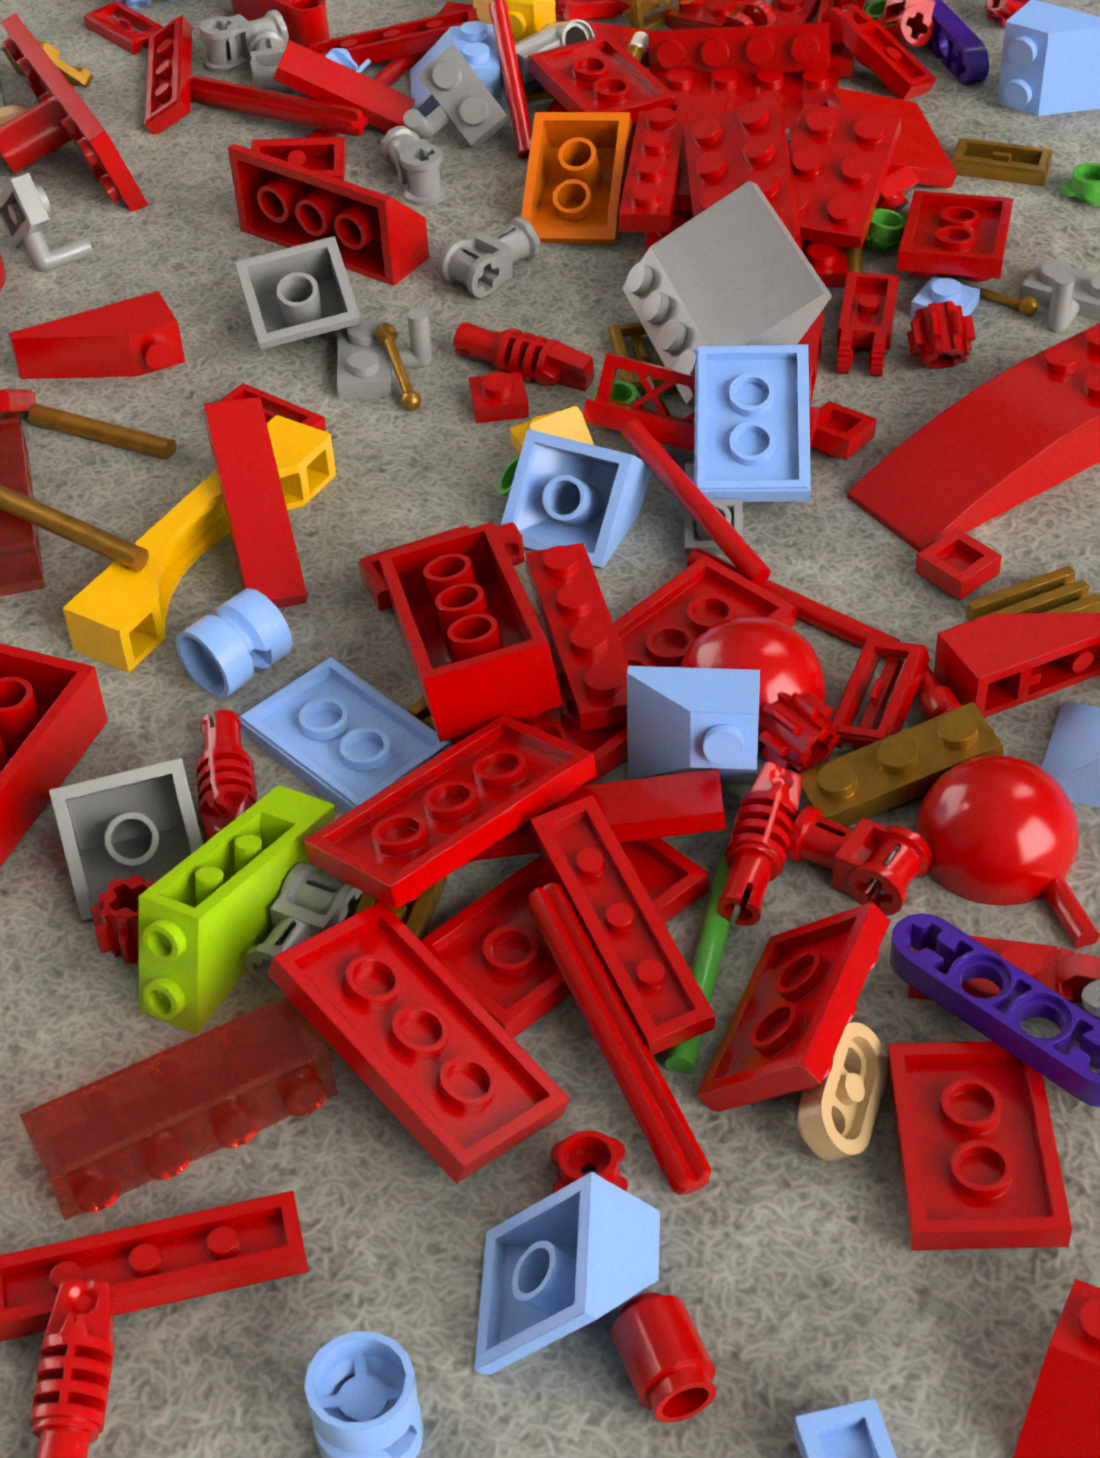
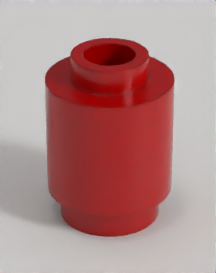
M657 1292L644 1293L629 1300L621 1308L619 1317L613 1323L610 1336L640 1404L644 1408L652 1410L656 1419L664 1423L682 1421L698 1414L713 1401L716 1395V1388L712 1382L715 1376V1367L683 1300L677 1296L662 1295Z

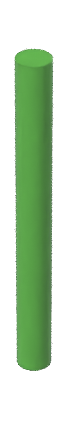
M726 847L721 850L690 967L709 1005L732 919L731 916L730 920L727 921L717 911V904L723 894L730 871L724 856ZM703 1034L669 1048L665 1062L666 1068L669 1071L691 1074L694 1071Z

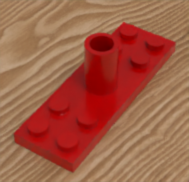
M14 13L1 21V25L9 36L7 40L3 41V44L16 65L21 68L26 76L24 78L26 83L40 102L0 127V154L14 175L73 140L75 145H78L84 154L82 158L97 181H100L113 203L122 199L131 212L147 206L148 203L106 130L21 19Z

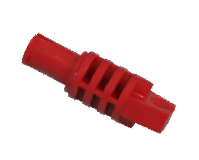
M462 322L455 332L453 346L456 347L454 350L456 355L493 364L494 369L498 372L521 371L524 380L533 383L537 379L538 384L547 387V385L555 386L559 384L581 391H586L594 380L595 372L593 370L592 356L567 346L558 340H549L547 337L535 336L533 333L522 332L515 328L496 332L468 322Z
M227 709L214 711L215 726L209 714L203 717L200 723L204 753L197 761L196 777L199 814L207 841L258 801L254 763L251 756L242 749L241 720L236 713Z
M770 761L765 762L750 790L741 799L724 855L730 871L723 894L717 904V911L722 918L729 921L735 904L738 905L739 912L735 924L748 927L755 925L759 921L768 883L773 881L783 871L790 847L788 836L792 834L793 824L799 814L802 776Z
M76 1279L63 1280L60 1284L42 1340L29 1425L33 1428L32 1434L39 1438L36 1458H87L89 1443L98 1440V1435L103 1432L115 1351L113 1292L109 1282Z

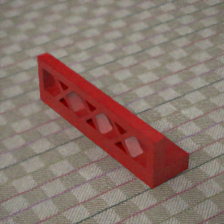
M607 353L596 397L586 399L583 411L584 420L590 424L621 432L627 422L638 419L658 442L695 451V421H692L695 419V411L684 418L673 416L660 396L666 390L676 384L689 387L695 397V375ZM617 369L636 373L648 394L632 404L610 399ZM650 377L668 382L656 388ZM652 400L658 411L640 406ZM809 405L810 451L822 409Z

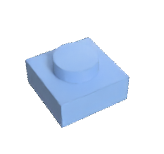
M932 276L911 301L910 316L915 317V311L918 308L922 309L928 306L929 303H942L946 301H954L956 306L961 305L963 316H968L979 304L980 289L961 284L955 279Z
M875 1398L799 1415L794 1418V1436L801 1458H897Z

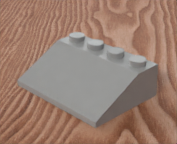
M751 181L746 182L650 246L641 261L632 267L627 276L626 283L622 287L665 367L695 375V346L797 345L832 298V295L759 186ZM676 384L686 405L695 408V397L690 388Z

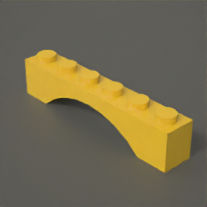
M276 415L267 423L286 507L289 510L305 506L336 476L332 438L328 432ZM216 470L134 543L147 549L149 553L148 562L142 570L135 571L113 561L100 575L63 607L73 650L130 673L166 638L168 608L171 597L183 575L203 553L230 534Z

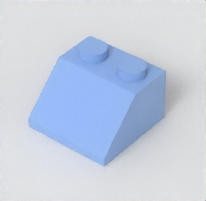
M1038 0L1027 2L1005 24L997 104L1036 116L1100 109V17Z
M469 21L461 26L450 27L410 70L411 98L415 99L412 109L418 110L426 117L440 104L417 74L453 44L502 107L499 56L492 24Z

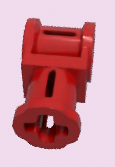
M886 0L884 12L877 21L904 47H919L925 45L933 34L932 14L936 2L933 0Z
M809 805L805 806L799 813L793 824L792 834L790 833L788 836L790 847L787 859L794 862H802L805 859L832 871V888L853 896L861 905L874 902L886 916L894 915L901 910L907 899L906 889L914 878H919L926 874L933 861L932 851L927 842L908 828L898 825L886 827L863 817L857 826L852 829L823 817L821 809ZM895 846L901 847L898 852L893 849ZM881 890L885 891L886 894L881 895Z

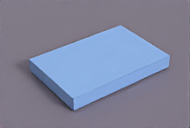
M808 344L695 346L694 483L708 499H743V502L810 501Z
M329 657L239 716L241 720V734L331 803L335 804L344 813L351 811L451 747L450 741L440 742L436 731L332 657Z

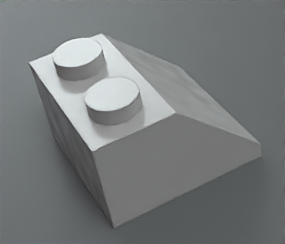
M335 236L235 261L243 299L260 350L362 324Z
M182 758L49 790L81 921L92 918L91 905L98 904L99 894L106 893L109 882L116 878L119 881L130 879L131 875H142V878H145V881L148 883L152 880L157 882L203 845Z

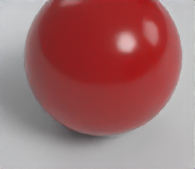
M739 616L715 624L692 643L679 666L685 668L760 670L759 720L763 712L762 708L766 703L771 704L779 700L778 693H788L792 696L793 693L797 692L805 698L811 692L825 703V676L814 649L796 630L771 618ZM759 739L757 755H760L766 746Z
M986 755L972 758L957 764L945 772L925 795L918 812L915 833L927 842L932 851L933 861L927 871L932 879L949 892L966 900L999 906L1020 905L1043 897L1042 892L1050 881L1060 875L1066 879L1075 862L1079 842L1078 821L1075 810L1062 786L1041 767L1027 760L1007 755Z

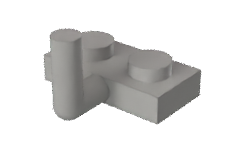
M453 44L417 74L440 105L426 117L416 109L407 110L403 116L404 124L412 131H415L421 139L431 138L452 120L474 149L481 146L511 121Z
M29 173L9 180L0 194V219L13 247L17 248L26 245L33 263L39 271L47 272L93 255L92 246L87 237L49 250L41 232L50 220L48 214L51 212L50 203L44 189L40 185H34Z
M1040 260L1021 286L1020 299L1032 296L1038 301L1039 305L1049 307L1047 324L1052 332H1064L1076 315L1100 321V274L1072 268L1070 265L1060 261L1049 262Z
M420 307L412 308L407 312L410 348H397L405 369L427 367L432 361L428 311ZM361 320L362 324L338 330L337 389L339 400L392 396L391 370H394L385 344L380 342L375 335V330L383 322L389 323V321L373 322Z

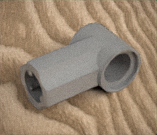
M580 19L546 24L539 32L516 42L515 48L523 85L536 79L529 72V55L566 46L565 37L567 45L593 39L595 36L591 26Z

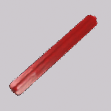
M198 75L190 78L192 100L204 105L354 137L361 136L364 133V126L368 124V117L359 108Z
M551 882L544 887L535 888L529 894L528 910L673 1192L680 1196L701 1189L709 1183L711 1166L565 889L556 882Z

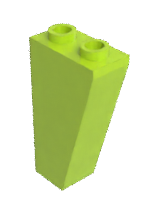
M277 785L138 896L139 1012L198 1035L245 973L244 956L251 947L263 944L274 929L270 908L280 896L286 877L298 863L306 862L310 864L303 840L335 821V804L282 785ZM317 867V870L320 874L322 869Z

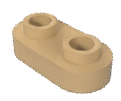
M852 1022L846 1025L833 1055V1067L830 1073L822 1081L821 1085L803 1091L799 1104L798 1129L800 1135L809 1148L818 1157L826 1161H836L857 1155L867 1148L887 1079V1059L882 1044L869 1027L859 1022Z

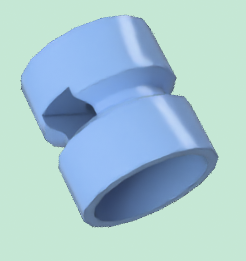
M246 588L217 607V616L207 614L176 636V650L184 669L195 684L217 699L222 700L252 680L254 671L261 673L291 652L293 642L286 620L267 596L256 589Z
M354 1331L335 1337L319 1349L307 1367L304 1389L321 1458H416L422 1445L423 1423L418 1403L415 1373L409 1354L396 1340L378 1332Z

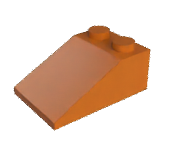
M535 112L521 217L531 223L539 236L540 242L616 245L620 232L619 210L634 140L630 112Z

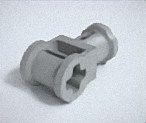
M275 9L268 11L265 17L248 21L240 14L231 17H213L204 20L199 27L200 34L206 41L207 57L204 60V67L213 73L233 72L241 66L249 64L251 60L248 51L249 41L257 31L274 29L285 37L287 44L289 42L286 24L282 15ZM266 40L267 48H271L270 41Z
M274 29L257 31L249 41L248 51L251 57L250 68L253 87L281 93L291 92L294 95V89L273 79L287 46L285 37ZM266 40L270 41L271 48H267Z
M396 126L390 129L380 142V153L387 163L397 168L399 184L404 189L405 199L409 203L418 206L434 205L441 202L447 195L446 187L440 180L439 165L443 161L441 149L431 145L426 138L420 139L418 134L407 126Z
M516 217L505 225L504 230L493 236L478 231L466 239H452L440 253L437 267L439 275L448 282L458 281L466 285L468 291L473 296L482 299L497 290L503 282L513 277V264L522 259L529 261L540 253L539 236L530 222L522 217Z
M306 862L298 863L289 872L282 886L280 896L270 908L274 929L263 944L251 947L244 956V965L247 972L261 986L284 994L268 976L273 957L353 916L363 892L348 883H342L319 875L316 866Z

